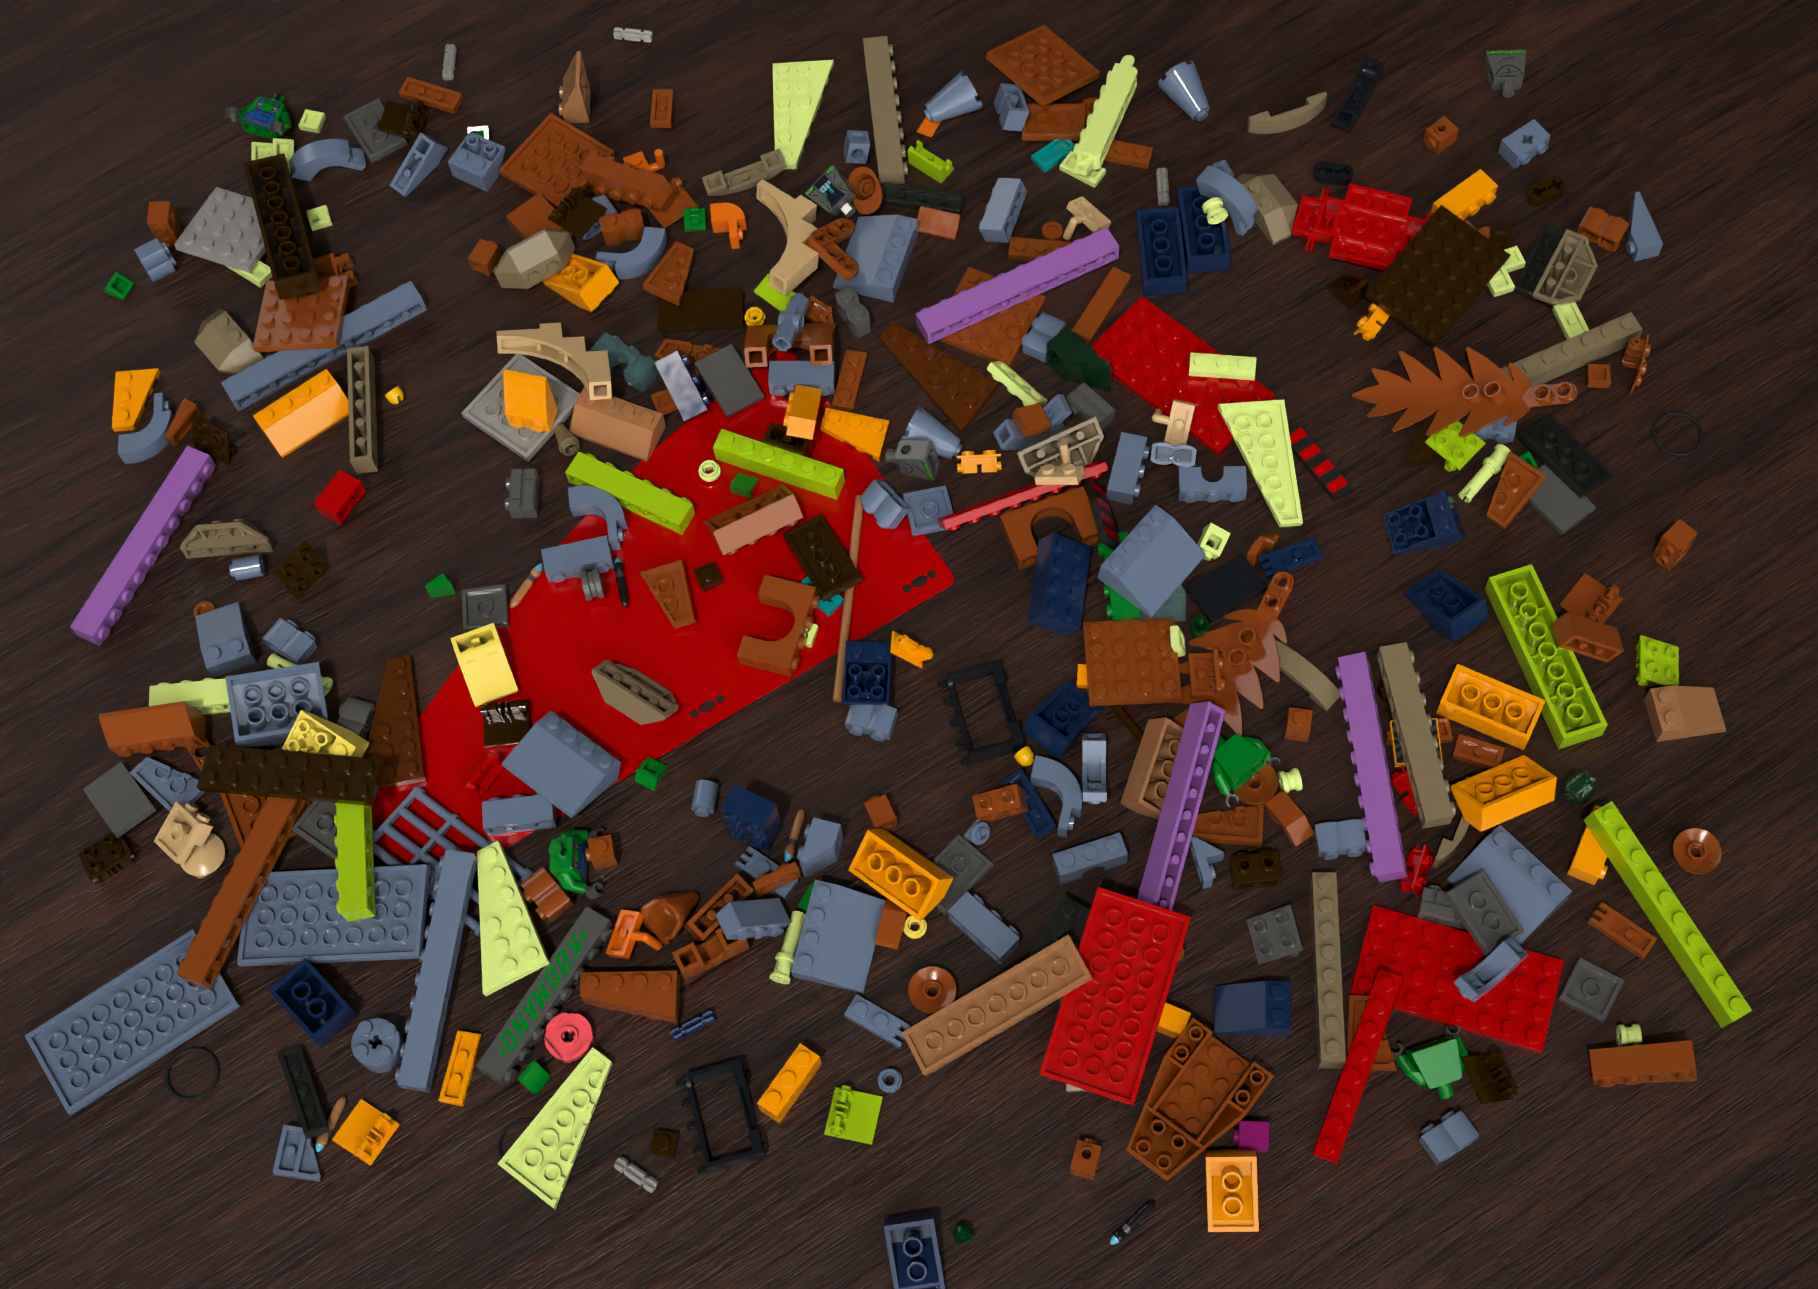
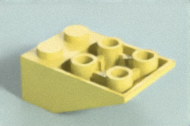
M494 623L450 638L475 707L519 692Z
M301 710L282 750L362 758L369 742L347 728Z

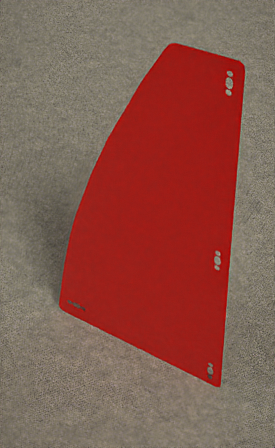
M787 349V351L777 350L769 356L767 367H755L750 371V374L765 396L764 400L726 418L714 399L708 404L709 410L689 419L654 449L648 462L642 460L630 471L637 479L642 481L648 480L659 489L665 488L678 498L684 497L690 500L693 504L695 515L683 535H680L622 508L628 529H623L624 541H620L621 550L612 551L611 549L613 563L618 558L624 565L623 572L629 597L627 607H623L621 604L614 569H610L605 573H599L602 578L605 598L599 599L595 597L592 601H587L581 578L573 577L562 582L549 583L545 574L544 564L541 575L536 578L518 606L510 608L512 598L508 601L509 627L498 628L497 631L519 692L486 704L528 699L530 729L550 711H553L621 762L618 780L615 783L636 772L647 757L654 760L658 759L838 652L843 604L830 617L821 610L814 609L812 615L814 617L813 624H817L819 629L812 648L805 646L804 650H800L798 656L800 657L799 667L793 671L792 677L741 665L737 658L743 636L764 641H777L786 637L794 626L795 617L789 611L761 604L758 597L764 575L800 583L807 577L784 540L782 533L822 514L849 557L855 498L857 495H863L874 479L885 481L865 452L862 453L856 450L855 446L847 442H841L821 431L825 409H832V405L825 396L820 398L812 439L814 449L810 458L844 469L845 484L837 500L716 460L713 446L721 429L763 442L771 422L784 425L789 400H786L784 396L770 394L768 385L769 361H799L790 349ZM706 460H712L720 466L721 473L715 481L707 482L699 476V467ZM709 470V471H707L706 473H707V474H710V473H712L713 471H712V470ZM737 473L759 478L752 498L781 484L794 494L803 518L799 519L798 523L789 527L784 526L778 529L779 531L774 535H765L759 538L758 542L753 545H744L731 555L721 554L703 522L751 499L731 493L729 486ZM863 509L857 571L862 577L863 582L854 587L848 641L860 640L953 584L954 576L926 536L924 534L912 536L907 515L895 529H883L876 523L877 519L875 516ZM586 515L559 545L606 535L608 537L607 522L599 516ZM682 560L685 565L696 623L675 629L640 575V572ZM714 561L723 579V584L703 592L693 570ZM930 570L936 572L934 578L928 577L927 574ZM921 575L927 576L928 580L923 586L913 587L911 585L916 577ZM910 585L912 590L907 593L903 591V587ZM845 591L839 594L842 598H844ZM605 660L612 661L613 664L634 668L671 691L676 704L679 706L678 710L663 721L640 725L604 701L592 675V669ZM460 665L456 667L419 717L426 781L378 790L374 806H372V828L376 831L416 786H420L425 790L426 795L450 813L457 814L462 822L490 843L499 841L503 849H506L536 830L487 836L483 829L482 802L488 801L491 798L509 799L514 795L533 796L537 792L506 768H504L480 800L461 788L489 751L491 753L495 751L500 755V759L504 761L518 744L484 747L483 716H481L480 707H483V705L475 707ZM718 695L725 697L722 703L716 701ZM714 700L716 702L712 710L708 712L699 711V707L705 701ZM698 710L699 716L693 718L690 716V712ZM417 799L407 808L436 831L446 822ZM556 807V818L565 814ZM402 816L391 825L421 849L431 839ZM453 826L444 835L446 839L462 851L474 853L476 857L477 851L482 849ZM386 833L376 842L378 846L403 865H408L415 857V855ZM436 844L428 854L434 859L440 860L441 856L445 855L446 850L439 844ZM373 854L379 867L389 866ZM420 861L418 865H423L425 863Z

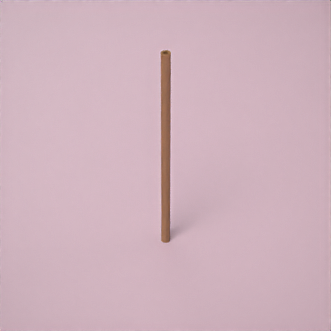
M857 495L855 498L849 558L856 569L863 515V504L859 498L862 495ZM854 587L846 590L844 595L833 692L834 702H842L846 641L849 640Z

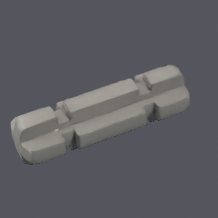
M615 27L613 31L614 39L622 40L625 38V40L639 42L643 40V42L649 43L653 40V32L651 30H644L642 32L641 29L625 28L623 30L622 27Z
M447 44L445 46L446 53L444 54L442 77L445 81H452L454 79L453 72L455 71L457 49L454 44Z
M1165 167L1158 168L1156 170L1158 205L1168 206L1170 201L1168 169Z
M620 1156L615 1161L614 1168L621 1173L624 1172L626 1177L638 1185H643L644 1189L652 1193L657 1188L658 1181L652 1176L648 1177L646 1172L633 1163L629 1164V1161L624 1157Z

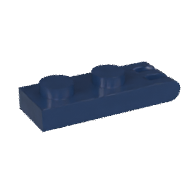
M1313 537L1262 555L1257 560L1259 564L1264 563L1261 565L1262 571H1267L1264 575L1266 579H1270L1278 572H1289L1322 560L1323 555Z

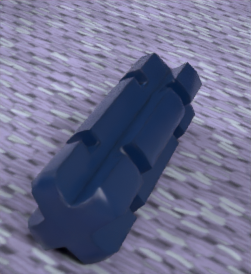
M707 1009L702 1012L701 1016L696 1015L681 1023L682 1026L678 1027L677 1025L671 1028L669 1032L672 1039L677 1042L683 1039L684 1035L689 1036L704 1028L705 1024H712L716 1021L712 1010Z

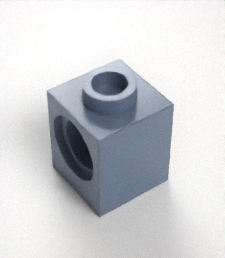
M847 130L843 147L845 162L866 164L870 148L868 131Z

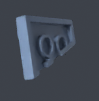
M148 757L130 772L169 812L176 801L184 804L186 802L195 803L205 793V791H200L197 788L199 780Z

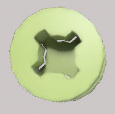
M1211 198L1202 205V210L1207 214L1206 218L1209 224H1218L1228 216L1227 210L1223 208L1221 198Z
M1292 768L1289 772L1279 771L1277 773L1280 789L1286 793H1289L1290 790L1300 791L1303 789L1298 768Z
M1623 1024L1617 1025L1616 1041L1618 1047L1642 1045V1033L1639 1024H1633L1631 1027H1626Z

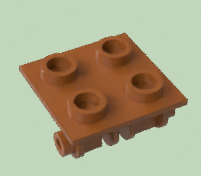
M673 177L668 182L673 191L660 209L647 208L663 228L684 217V209L699 208L681 186L682 181L679 177Z
M1647 334L1645 340L1637 337L1630 339L1621 359L1624 367L1635 369L1630 394H1632L1635 386H1640L1642 375L1644 376L1647 368V362L1645 361L1651 349V344L1648 343L1649 334Z
M1584 573L1559 606L1567 612L1605 623L1623 598L1619 596L1618 592L1620 589L1617 586L1605 587Z

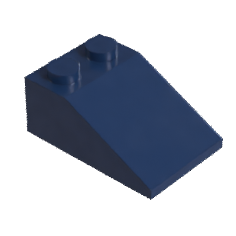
M1437 569L1404 592L1405 596L1428 622L1453 643L1488 619L1485 598L1440 569Z
M1067 681L1031 713L1022 732L1055 758L1059 759L1075 744L1104 708L1102 706H1089L1088 695Z
M1259 981L1214 986V1035L1288 1037L1290 1032V982Z
M934 1210L884 1218L883 1227L894 1289H946Z

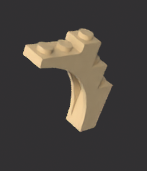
M762 179L757 183L756 199L775 214L784 228L787 238L786 249L782 257L770 270L769 286L787 296L818 268L819 253L811 249L807 244L811 233L817 230L811 224L816 220L817 205L802 195L794 199L789 194L784 193Z
M561 323L539 324L540 329L496 331L498 354H522L547 359L575 374L587 389L590 400L612 399L608 350L586 351L584 336L562 338Z

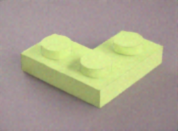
M1517 246L1505 249L1511 255L1510 258L1487 284L1493 297L1514 291L1515 286L1508 273L1524 268L1526 264Z

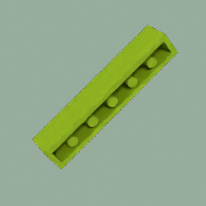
M721 429L713 446L716 460L835 500L838 499L845 484L844 469Z
M578 452L565 472L569 483L575 486L600 488L611 494L622 508L680 535H683L695 515L693 504L687 498H678L665 488L659 489L648 480L642 481L637 479L632 473L628 471L622 472L616 469L613 464L609 462L603 463L589 453L583 454Z
M335 803L337 814H334V823L337 827V835H335L334 841L338 849V857L335 858V865L338 870L336 888L339 892V900L336 902L337 911L348 922L376 917L372 806Z

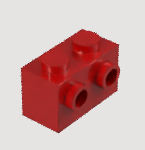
M339 470L330 479L325 490L317 496L314 505L319 514L341 525L365 494L366 490L360 480Z

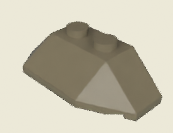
M1244 173L1236 177L1235 179L1244 186L1254 199L1258 208L1253 215L1254 221L1271 244L1275 245L1290 237L1298 204L1275 174Z
M543 229L508 248L499 260L498 265L493 269V272L502 288L529 289L564 270L575 250V245L567 230Z
M1566 229L1532 294L1533 298L1551 305L1581 300L1598 266L1586 236Z
M219 309L202 321L194 343L219 372L236 375L248 366L264 360L260 352H255L253 349V343L226 311Z
M1096 416L1067 425L1027 444L1017 451L1016 454L1024 473L1035 477L1041 466L1048 464L1060 466L1062 464L1059 443L1061 442L1068 443L1071 464L1084 466L1092 463L1104 435Z
M235 519L227 522L212 521L211 523L196 525L180 544V550L186 558L274 552V546L269 538L248 520Z
M605 660L592 669V675L604 701L640 725L663 721L678 710L679 706L676 704L671 691L634 668L613 664L612 661Z

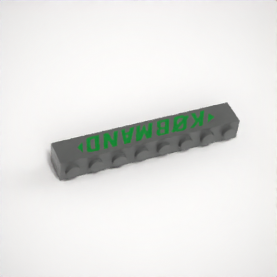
M585 907L550 958V964L543 968L476 1065L482 1074L505 1087L507 1082L510 1083L517 1074L516 1069L521 1062H525L528 1059L531 1047L535 1041H540L545 1033L544 1028L549 1021L557 1016L561 1003L567 1001L571 996L572 987L576 981H580L581 972H586L585 968L589 962H593L597 958L600 946L612 936L613 925L609 919L591 908Z

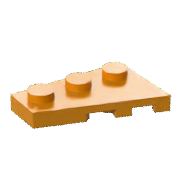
M158 368L116 372L112 429L114 432L137 429L145 410L146 400L148 396H151L155 379H158L161 373Z
M826 408L821 423V431L841 442H847L855 446L856 450L868 453L879 462L890 421Z

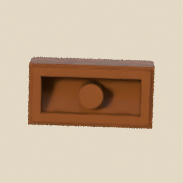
M920 206L917 217L919 233L956 240L961 225V216L959 214Z

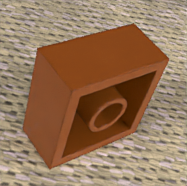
M1040 403L1016 408L1012 415L1023 439L1048 433L1051 426Z

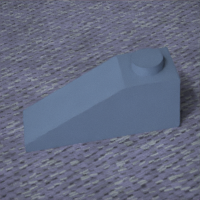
M420 132L389 186L407 197L438 166L448 147L434 137Z
M1635 192L1631 203L1626 251L1628 254H1631L1634 262L1658 256L1663 246V242L1640 192Z

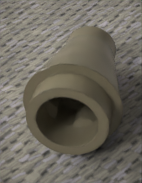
M564 424L557 425L554 433L559 451L566 456L574 455L580 448L579 440Z

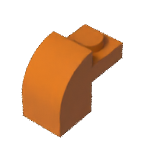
M732 203L710 204L713 232H729L731 248H740V240H743V230H747L743 211Z

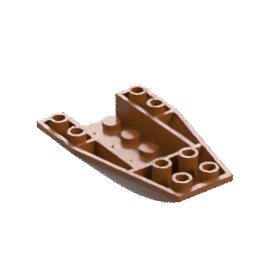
M1192 1018L1162 1060L1126 1152L1167 1182L1241 1121L1272 1081L1274 1075L1255 1061L1250 1064L1214 1038L1213 1031Z

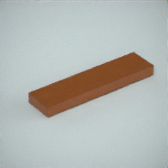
M1113 267L1071 330V335L1091 343L1132 280V275Z

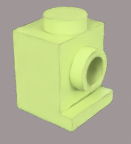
M1213 523L1205 526L1197 543L1206 554L1204 559L1210 561L1211 558L1215 560L1220 557L1231 533ZM1207 541L1212 543V548L1206 545Z

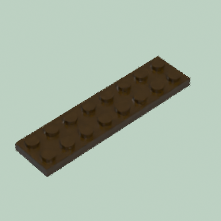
M209 745L197 788L205 792L374 806L385 763L382 759Z

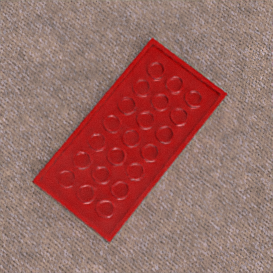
M1141 296L1085 352V356L1153 408L1161 409L1165 416L1170 417L1174 399L1196 404L1189 435L1219 457L1234 439L1218 410V405L1274 400L1276 394L1257 380L1189 376L1191 352L1222 354Z
M1100 887L1097 888L1078 948L1093 979L1063 996L1041 1065L1040 1076L1134 1106L1191 917Z
M1373 905L1349 995L1370 996L1380 969L1401 976L1404 979L1393 1010L1453 1028L1455 1025H1459L1463 1031L1541 1054L1545 1044L1564 960L1524 949L1529 955L1499 984L1473 1003L1469 998H1465L1459 993L1458 987L1454 982L1461 975L1474 969L1490 954L1483 955L1470 933Z

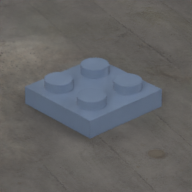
M946 486L903 494V500L911 509L907 513L912 536L947 530L940 528L937 520L953 513Z

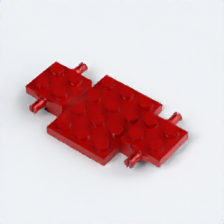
M1350 183L1345 200L1329 197L1331 190L1327 188L1326 191V187L1322 188L1320 198L1302 196L1291 235L1307 239L1304 247L1306 251H1308L1309 245V252L1313 251L1315 241L1332 244L1329 258L1385 271L1429 220L1430 212L1426 213L1425 219L1408 216L1412 198Z

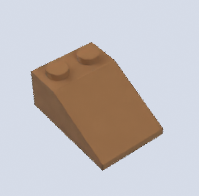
M581 51L576 52L563 77V86L559 87L560 98L562 99V103H559L560 116L563 115L564 121L567 123H590L591 88Z
M1672 685L1652 688L1644 699L1656 742L1726 731L1717 697L1712 687Z

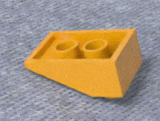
M572 254L564 270L542 281L544 285L577 307L591 312L619 284V281L607 264L576 254Z
M504 369L505 415L509 425L515 428H529L540 433L543 431L551 433L558 409L547 377Z
M1205 1150L1208 1232H1259L1256 1150Z

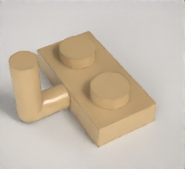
M1083 196L1070 201L1066 207L1074 217L1070 219L1063 238L1070 240L1077 224L1083 223L1090 231L1094 232L1109 228L1111 221Z
M1174 399L1170 417L1163 415V411L1159 408L1155 410L1152 420L1156 423L1168 425L1164 441L1170 442L1173 445L1187 443L1196 404Z
M1067 442L1059 443L1062 464L1060 466L1051 464L1041 466L1034 477L1036 485L1079 484L1085 474L1084 467L1071 464Z

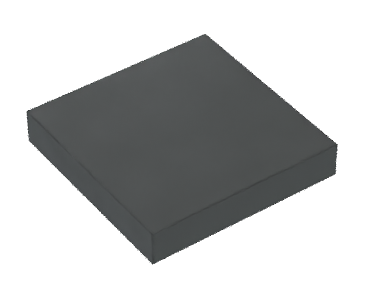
M506 584L461 590L463 630L465 633L491 623L495 624L496 629L509 627Z
M1579 957L1558 1000L1603 1024L1625 980Z

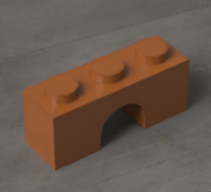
M722 928L715 931V936L710 940L698 945L692 942L672 952V955L684 980L687 981L749 949L747 939L727 940Z

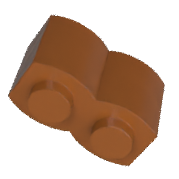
M1589 207L1578 226L1577 233L1586 236L1591 243H1596L1606 250L1616 252L1627 233L1629 223L1621 217L1609 216L1603 209Z
M629 209L620 214L612 213L599 218L605 245L613 246L621 244L626 240L636 241L642 239L644 223L640 209Z
M543 867L520 884L523 888L522 896L529 904L533 901L537 905V908L534 910L542 920L547 918L552 923L573 906L568 896Z

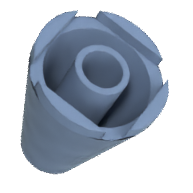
M1190 61L1188 65L1186 62H1182L1165 73L1167 77L1164 80L1160 78L1158 86L1192 120L1201 121L1209 115L1210 106L1196 65L1193 61Z
M961 71L925 104L926 109L923 112L928 121L933 120L934 123L979 110L983 108L981 100H977L976 96L978 94L968 76L964 74V71Z
M918 406V409H916L906 428L905 436L901 438V440L932 441L937 455L951 459L953 456L957 457L963 445L959 444L961 441L959 437L921 406Z

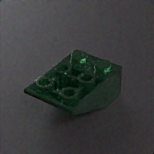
M1065 327L1047 342L1046 365L1061 379L1079 384L1085 382L1089 387L1107 392L1111 390L1112 367L1106 359H1101L1090 345H1085L1077 333L1071 332Z

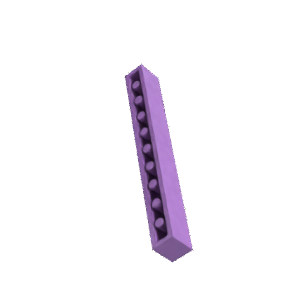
M1108 228L1096 230L1085 238L1076 239L1065 247H1059L1045 256H1039L1033 261L1021 264L1007 273H1001L996 278L987 282H981L976 287L963 290L956 296L943 299L936 305L921 309L916 313L917 326L926 342L931 344L1119 259V245Z
M190 446L185 448L71 624L70 628L77 636L99 646L108 638L114 623L120 619L123 609L132 600L137 587L143 583L146 573L156 563L157 556L162 548L168 544L169 537L173 531L179 527L180 520L185 512L189 511L194 498L202 491L203 484L213 474L216 465L209 454Z
M1366 652L1338 657L1339 666H1336L1338 680L1342 679L1343 687H1339L1341 699L1342 701L1345 700L1347 707L1343 708L1345 721L1349 722L1350 729L1347 730V737L1349 743H1353L1354 751L1350 752L1353 765H1357L1358 773H1354L1356 786L1361 788L1362 793L1358 795L1360 808L1364 809L1366 816L1362 817L1364 831H1368L1369 839H1366L1367 851L1372 853L1373 861L1370 862V870L1372 876L1376 875L1380 883L1406 878L1408 873L1370 661Z
M1209 701L1190 704L1137 900L1171 911L1225 715L1224 709Z

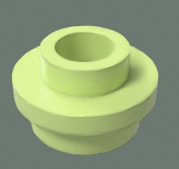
M706 460L700 465L698 472L702 480L712 482L720 476L721 470L716 462ZM709 470H712V471H713V472L710 473V474H707V473H706V472L709 471Z

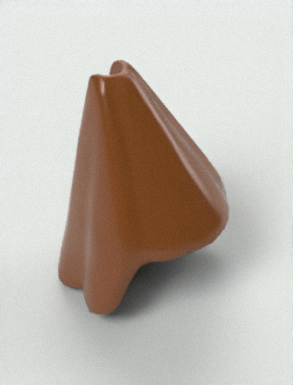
M694 891L658 896L641 907V913L644 916L643 923L652 935L655 934L661 943L668 945L677 936L700 897Z

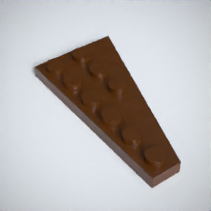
M891 322L880 335V342L895 359H898L904 366L905 371L911 374L918 386L943 411L945 417L955 425L961 435L998 389L997 382L934 345L928 344L922 338L894 322Z
M410 654L387 659L368 738L369 745L365 751L364 758L382 759L385 763L378 790L426 781L413 662Z

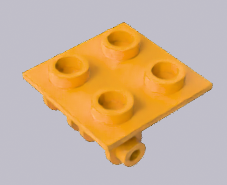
M361 1099L335 1134L332 1141L371 1166L400 1124Z

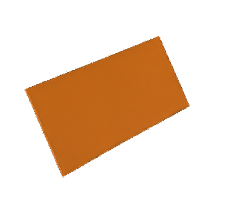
M925 117L917 132L932 138L941 121L934 123L933 120L928 121L927 117Z

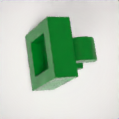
M705 208L684 209L685 232L706 231Z

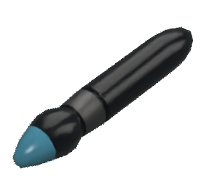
M616 558L614 571L616 573L619 597L622 606L627 607L629 597L623 572L624 565L620 559Z
M1152 1200L1145 1203L1124 1223L1121 1229H1117L1110 1239V1244L1114 1245L1124 1240L1126 1235L1154 1209L1155 1201Z

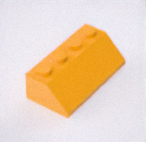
M325 369L262 409L253 417L262 432L283 458L349 415V404L338 383L328 370Z
M1457 664L1436 714L1524 750L1546 700Z
M1522 755L1451 785V791L1465 821L1482 832L1554 801L1557 777L1527 756Z
M883 828L867 830L848 871L919 921L923 920L945 897L954 877Z

